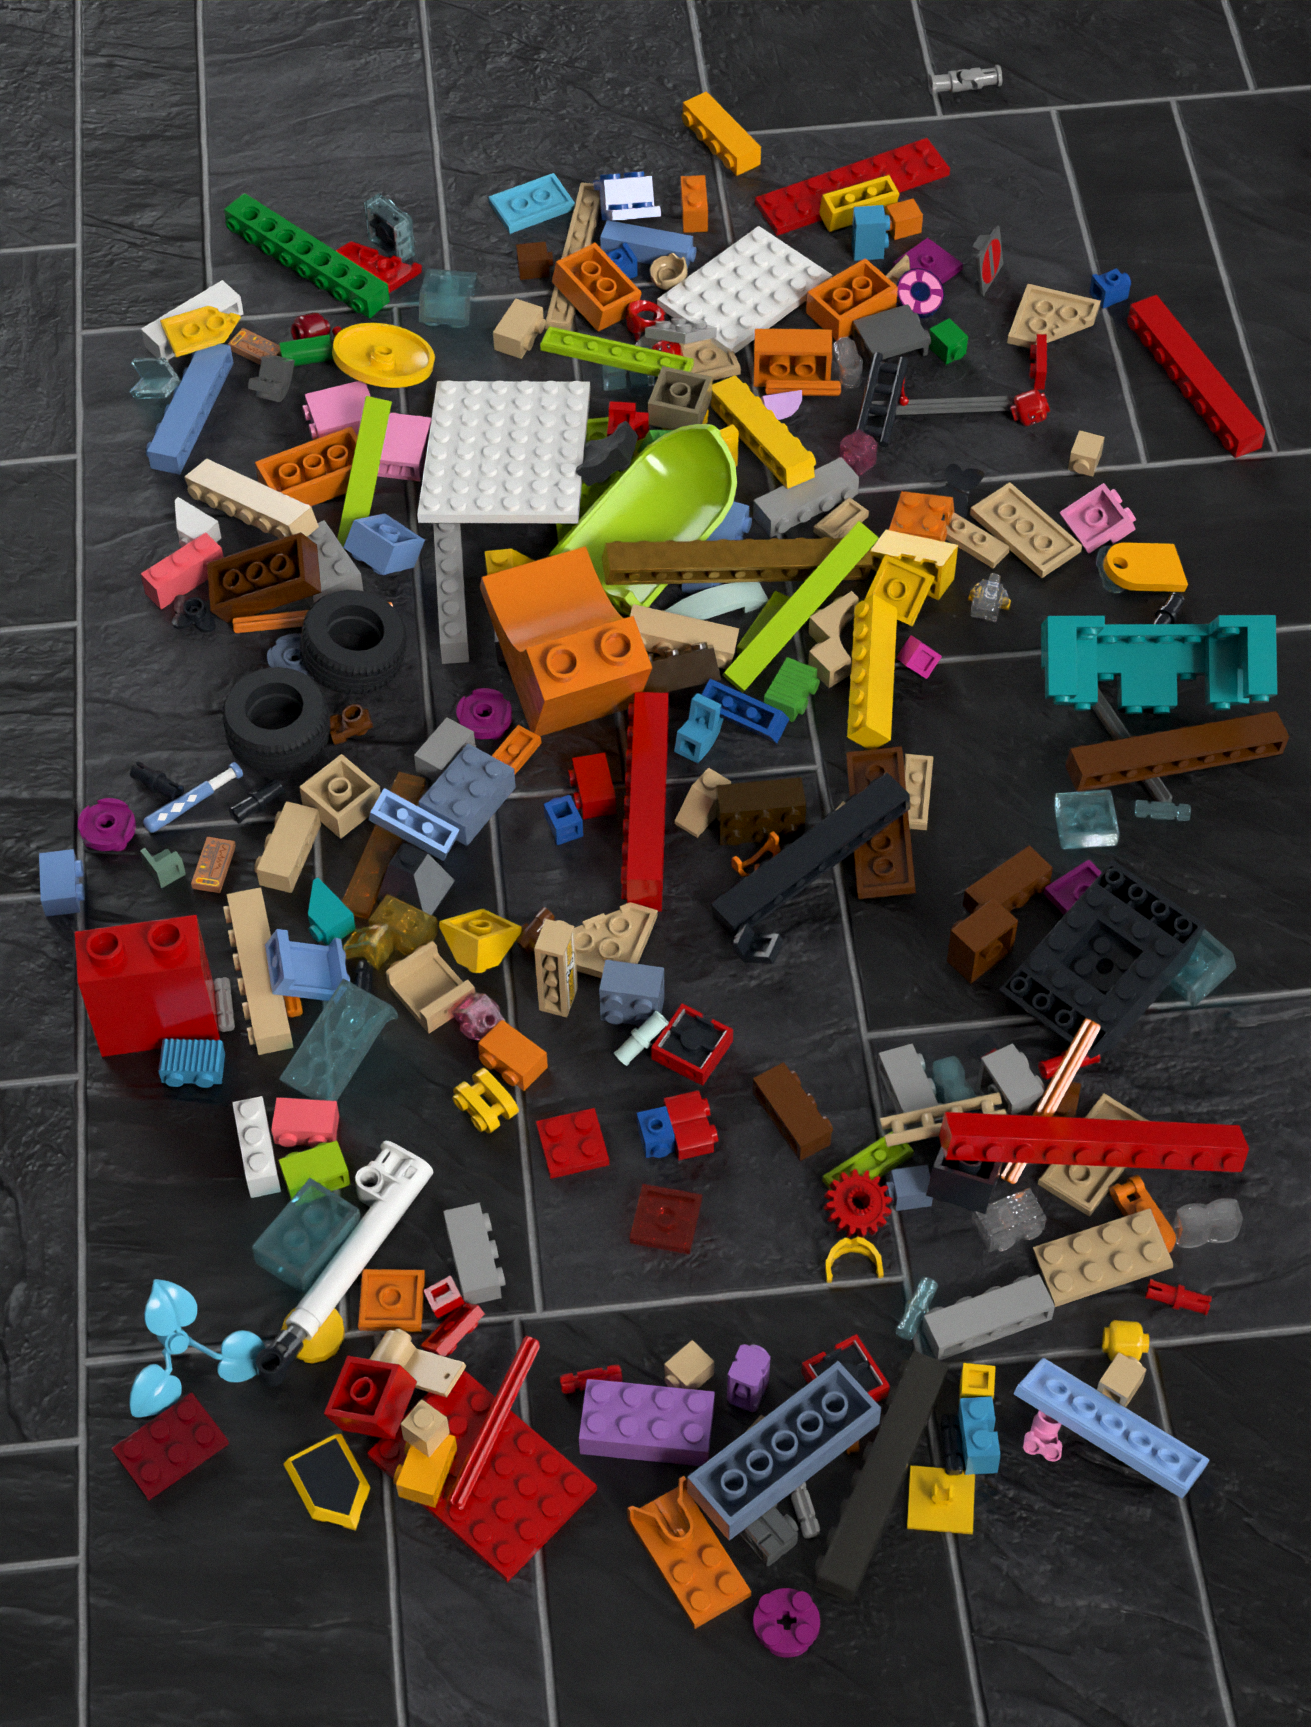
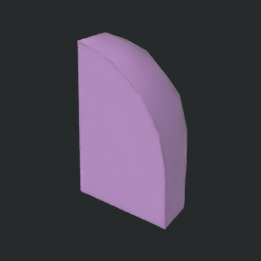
M802 390L766 395L760 399L763 405L768 410H772L775 417L780 420L792 416L798 410L802 401Z

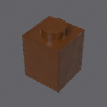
M546 241L516 244L520 280L549 277V267L553 266L552 251L547 252Z

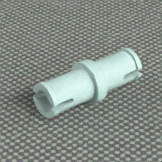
M654 1011L651 1017L638 1029L634 1028L631 1031L632 1035L614 1052L615 1056L627 1066L644 1048L648 1049L652 1045L651 1041L669 1024L668 1021L658 1011Z

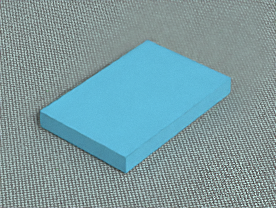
M554 173L488 197L490 206L509 234L573 211L575 207V202Z

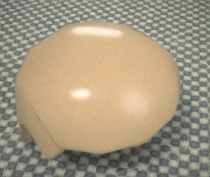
M671 253L668 256H660L654 260L650 267L652 282L663 290H670L687 278L685 258H679L674 253Z

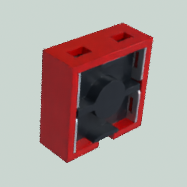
M682 1003L651 1047L652 1060L703 1086L732 1044L733 1029L714 1019L711 1022L703 1019L702 1013Z
M857 1334L835 1345V1350L828 1355L823 1351L802 1362L801 1374L808 1384L839 1361L875 1402L889 1396V1383Z

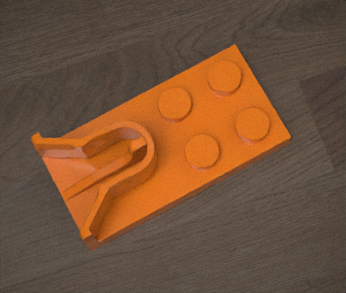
M684 1476L679 1478L677 1488L641 1508L635 1506L627 1508L628 1522L694 1629L751 1597V1590L695 1501L687 1492V1479Z

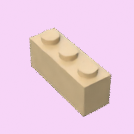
M286 801L283 810L278 811L273 833L267 835L264 846L265 851L262 857L259 856L255 863L254 871L257 873L259 885L292 893L321 827L318 809Z

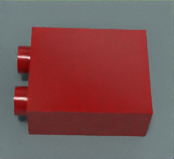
M197 915L75 932L78 985L102 1057L161 1049L163 1039L220 1040L214 983Z

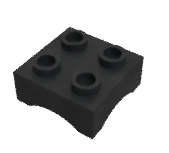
M628 422L620 423L615 432L601 440H591L584 445L583 464L577 466L576 473L581 476V479L588 487L596 482L598 484L604 482L610 474L617 470L621 472L631 464L638 435Z

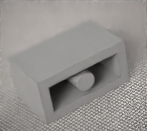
M446 717L414 755L416 771L436 782L467 744L476 747L474 732Z

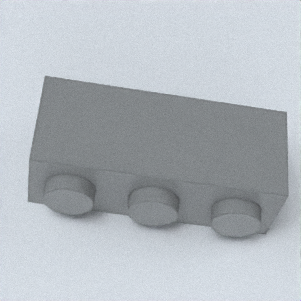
M913 1043L879 1053L877 1069L896 1115L943 1105L942 1103L938 1104L935 1098L936 1088L932 1078L927 1079L924 1072L926 1069L924 1058L921 1053H916ZM943 1117L934 1119L935 1124L942 1123ZM922 1121L904 1125L905 1131L923 1127Z
M480 1203L443 1211L464 1302L478 1304L502 1298L500 1286L506 1284L502 1267L496 1268L494 1259L499 1258L495 1240L489 1241L487 1232L492 1231L489 1214H482Z

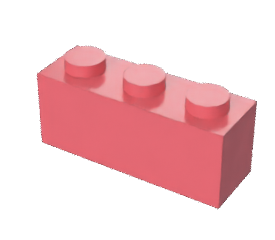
M205 532L141 573L145 594L160 609L165 608L174 602L177 595H185L208 580L207 563L224 558L222 548Z

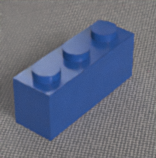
M709 679L702 693L703 696L721 704L719 717L774 743H778L789 721V718L781 710L712 679Z

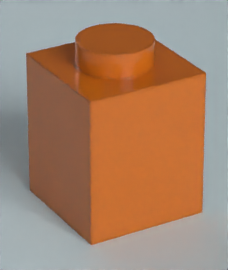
M914 198L886 206V215L890 217V230L886 231L890 232L894 240L922 232L923 214Z

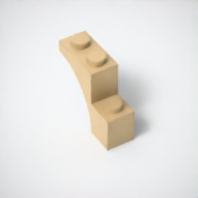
M852 591L843 597L836 598L832 604L822 610H817L810 617L809 635L818 644L814 645L809 651L808 665L817 668V677L828 688L850 675L851 657L844 650L839 636L845 625L855 615L854 610L859 598Z

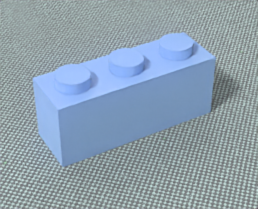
M385 788L369 816V821L442 861L446 858L460 830Z

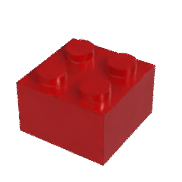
M347 1356L324 1415L343 1431L394 1440L417 1381L400 1364Z

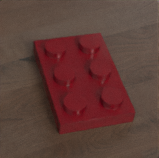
M191 1392L111 1449L149 1501L226 1447L229 1442Z

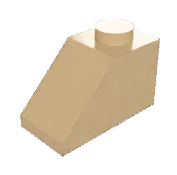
M708 768L691 786L675 819V824L698 838L716 818V785L731 784V781Z

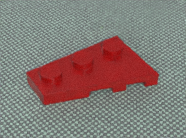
M352 241L336 250L344 257L387 283L389 293L422 273L421 264L414 262L412 265L401 262L400 257L393 255L391 258L379 255L376 249Z

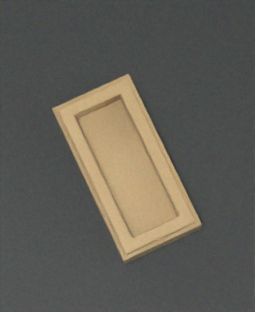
M848 498L814 526L813 532L821 538H843L858 521L862 523L868 518L869 511L853 499Z

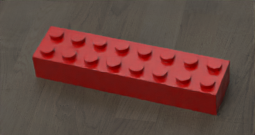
M635 692L634 703H629L626 795L624 799L625 819L623 822L624 842L622 844L623 866L621 867L622 899L627 900V903H635L655 909L657 912H662L668 752V693Z

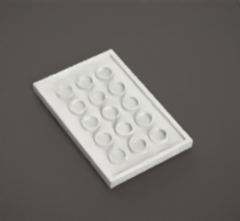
M758 226L659 297L657 305L673 318H686V323L705 321L707 322L706 326L717 327L716 337L711 338V343L727 354L728 351H734L735 354L754 340L755 329H769L804 303L807 300V292L832 278V274Z

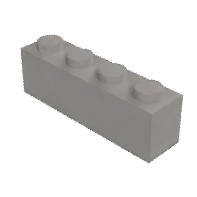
M840 457L814 470L815 478L789 489L783 485L755 499L753 518L770 538L779 533H784L789 528L801 522H806L811 517L823 511H829L846 499H852L858 495L859 476Z
M1039 1274L1032 1277L1022 1276L1013 1281L1012 1284L1002 1288L994 1286L977 1297H963L952 1306L931 1309L924 1315L922 1330L936 1360L940 1361L1052 1320L1055 1305Z

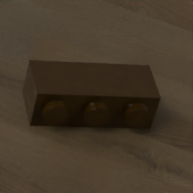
M707 642L695 643L691 645L690 650L682 652L680 648H673L664 651V656L655 658L653 654H648L652 670L643 692L665 693L708 683L709 679L721 680L713 644L707 645Z

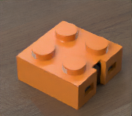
M901 491L889 530L945 542L947 537L946 525L950 526L954 513L953 497Z

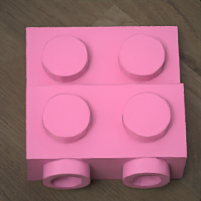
M1104 483L1059 512L1062 519L1088 554L1109 540L1113 544L1135 530L1133 522L1136 521L1133 513L1128 507L1122 508L1120 505L1122 500L1116 490L1112 489L1110 491Z

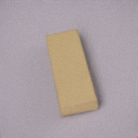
M905 755L906 791L910 794V810H908L910 829L927 830L933 756Z

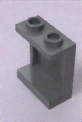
M909 304L853 320L852 340L869 369L875 352L882 353L883 359L916 349L919 350L922 356L928 355V346L931 344L929 332L923 329L918 314L913 313Z

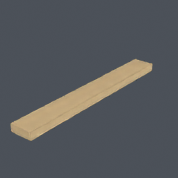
M580 184L562 258L591 245L593 242L601 209L599 190H594V184ZM554 286L545 329L551 326L571 331L576 307L556 286Z

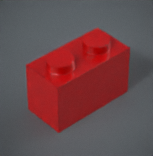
M600 753L572 758L573 769L568 770L569 782L571 787L576 786L577 792L573 793L574 804L577 809H581L583 819L616 814V796L606 754Z

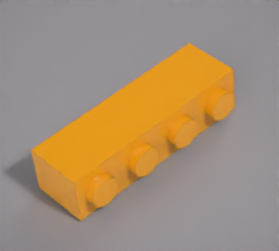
M707 91L683 102V114L681 117L684 125L689 127L696 134L697 138L709 147L712 154L718 156L727 169H730L738 176L760 165L761 146Z

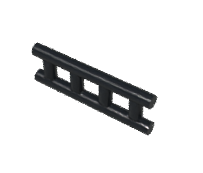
M875 352L872 357L853 440L862 442L864 435L879 437V446L888 447L908 359L900 357L897 364L882 362L883 354ZM879 372L895 374L892 385L877 383ZM874 392L890 395L887 406L872 404ZM869 413L885 416L882 428L867 425Z

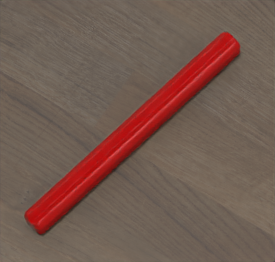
M529 1336L523 1338L449 1493L447 1501L451 1507L459 1510L464 1508L540 1348L537 1339Z

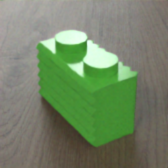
M786 657L781 669H779L774 681H772L767 693H765L764 703L781 710L791 722H794L798 713L804 714L808 705L807 698L809 694L814 695L818 689L820 679H817V668Z

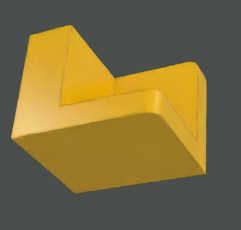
M963 1363L960 1376L959 1403L960 1398H994L995 1366Z

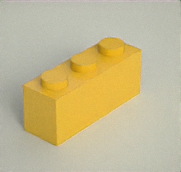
M890 175L824 194L819 213L826 228L831 232L852 225L853 207L883 205L886 215V206L898 202L899 192Z

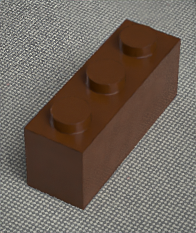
M1029 845L965 889L963 906L972 914L979 904H986L994 898L1009 912L1015 907L1021 908L1031 896L1037 892H1044L1045 887L1051 884L1053 867Z
M783 1062L753 1078L752 1093L799 1161L831 1145L832 1124L825 1115L821 1116L813 1096L810 1093L804 1092L800 1079L794 1070L790 1071Z

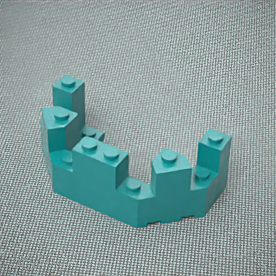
M1219 615L1209 624H1105V616H1047L1041 624V669L1045 670V699H1053V703L1056 705L1074 707L1076 711L1090 710V706L1098 703V681H1113L1114 676H1117L1118 709H1125L1126 714H1140L1142 709H1153L1154 714L1170 713V709L1177 706V676H1180L1181 681L1197 680V676H1205V706H1212L1213 710H1229L1232 705L1249 704V698H1252V703H1267L1269 698L1277 695L1276 615Z

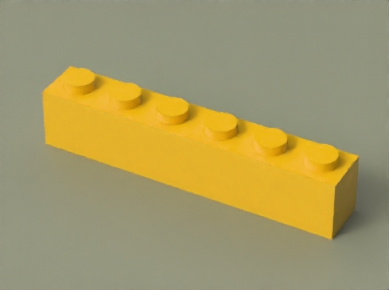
M734 375L712 385L710 405L728 426L733 424L739 431L738 437L787 489L815 478L814 466L816 465V460L813 453L807 451L802 446L800 440L789 432L784 423H780L773 411L768 410L763 405L761 399L750 391L746 383H742Z
M874 594L859 602L854 610L847 732L849 739L868 750L877 749L891 740L897 608Z

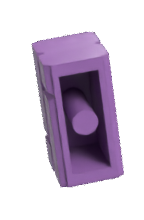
M740 1345L735 1361L728 1372L727 1401L729 1404L752 1413L757 1411L762 1395H764L769 1384L770 1356L762 1347L757 1345Z

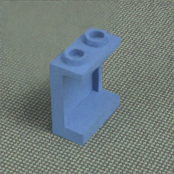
M276 929L265 944L272 994L337 1002L343 993L348 990L350 977L346 971V953L342 948L340 938H334L328 946L289 941L287 930Z

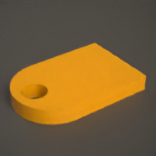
M1118 543L1109 549L1103 561L1105 573L1110 580L1128 590L1184 592L1188 586L1174 544ZM1114 564L1120 565L1123 569L1117 568Z

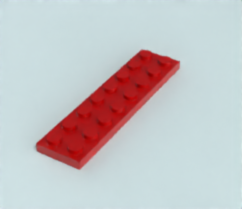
M925 138L755 197V205L778 236L821 221L822 218L819 210L824 194L890 175L898 192L901 193L949 176L950 167L929 139Z

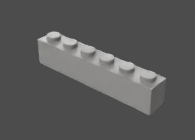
M433 523L442 664L469 662L460 523Z

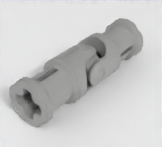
M999 65L988 69H980L978 67L970 70L949 71L948 74L934 75L933 73L928 75V87L931 95H936V92L942 91L953 93L970 89H982L983 86L996 85L997 87L1002 85V71Z

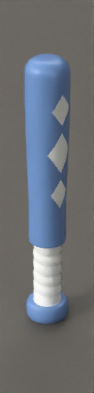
M236 762L231 763L228 766L229 769L225 770V772H222L209 782L201 783L145 817L143 824L147 831L151 833L156 832L212 795L216 789L231 779L241 778L243 772Z

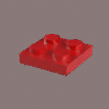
M595 1108L536 1121L550 1179L609 1165V1157Z

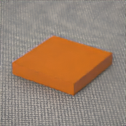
M363 1269L358 1322L359 1331H395L396 1329H401L403 1331L422 1332L425 1270Z

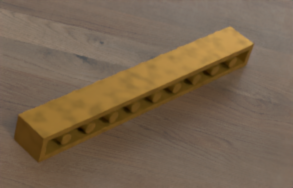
M843 538L720 539L717 541L667 540L665 542L614 541L605 544L602 564L606 585L806 581ZM870 549L843 580H867L873 566Z

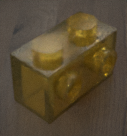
M388 894L369 918L370 932L374 939L380 943H388L408 956L413 954L419 946L427 945L433 941L438 935L436 917Z

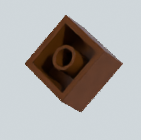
M994 898L986 904H979L964 921L962 919L958 920L951 927L947 962L971 984L1013 952L1018 920Z

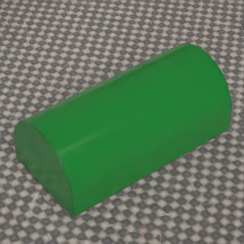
M330 335L279 343L281 357L295 360L294 367L333 360Z

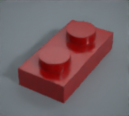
M1037 334L1035 344L1030 345V360H1034V363H1030L1029 378L1034 379V389L1044 390L1047 374V334Z
M465 1302V1304L456 1308L420 1346L424 1351L444 1357L450 1355L456 1349L457 1343L477 1327L478 1321L485 1313L478 1305Z

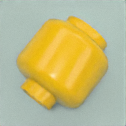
M1113 1320L1109 1328L1104 1327L1102 1352L1107 1353L1111 1361L1115 1359L1119 1352L1126 1357H1134L1138 1361L1141 1359L1142 1353H1148L1149 1334L1143 1333V1328L1139 1322Z

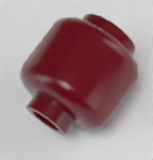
M316 312L298 316L291 326L293 340L323 336L330 333L329 322Z

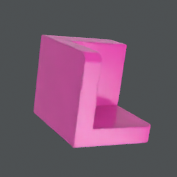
M910 635L896 658L927 679L942 656Z

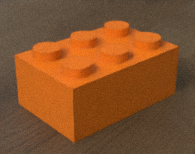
M596 243L556 261L552 283L598 332L626 318L629 304L640 300L642 292Z
M865 258L808 291L806 313L824 330H832V337L837 342H840L852 334L853 320L896 308L898 286Z
M755 329L754 387H765L767 380L830 381L832 330Z

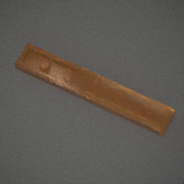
M398 772L390 792L417 806L426 785L425 778ZM377 824L373 829L342 900L343 904L354 916L368 919L388 865L402 841V838Z

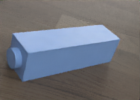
M607 220L600 237L601 249L605 253L622 248V244L627 242L637 257V262L652 265L653 261L660 256H668L674 253L679 258H685L688 269L690 262H694L697 249L693 247V236Z

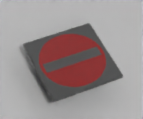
M998 225L990 235H979L972 246L980 251L976 256L978 272L976 281L979 282L981 296H984L1003 266L1000 226Z

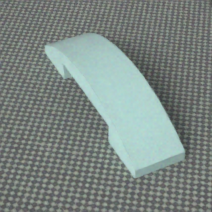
M735 582L719 585L693 594L674 604L665 612L705 620L742 608L744 613L765 607L769 600L759 582Z

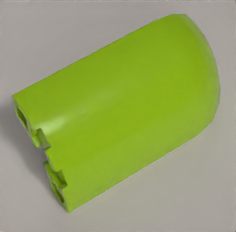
M710 424L682 426L664 434L648 445L631 461V464L622 471L578 523L551 551L549 557L586 546L599 581L610 602L615 605L616 611L630 616L633 604L649 607L668 584L606 585L602 564L605 544L614 541L665 542L667 540L706 541L724 520L733 505L737 487L735 461L727 444L721 437L719 429Z

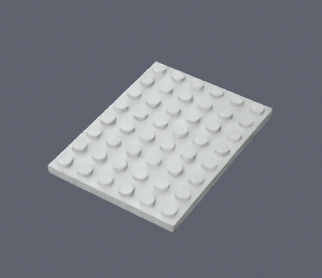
M437 381L417 514L418 523H578L582 479L576 473V468L583 464L590 382Z

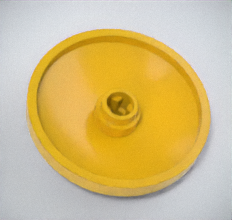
M361 323L341 330L334 339L332 349L333 360L344 373L361 382L387 388L409 387L423 382L431 375L435 360L433 349L422 337L407 329L383 323Z

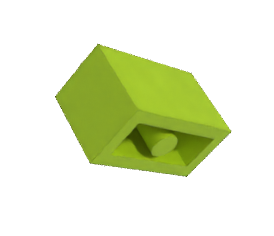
M337 1140L330 1143L323 1142L312 1149L303 1152H293L285 1158L279 1159L282 1176L292 1204L351 1185L348 1169Z

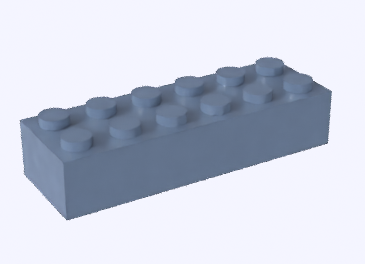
M838 1361L687 1477V1492L730 1541L876 1427L880 1421L881 1407Z

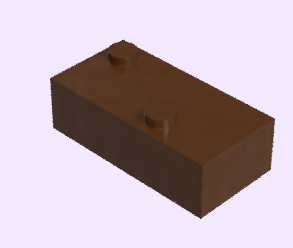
M302 532L207 563L210 610L227 623L232 622L235 617L251 616L322 593L317 544Z

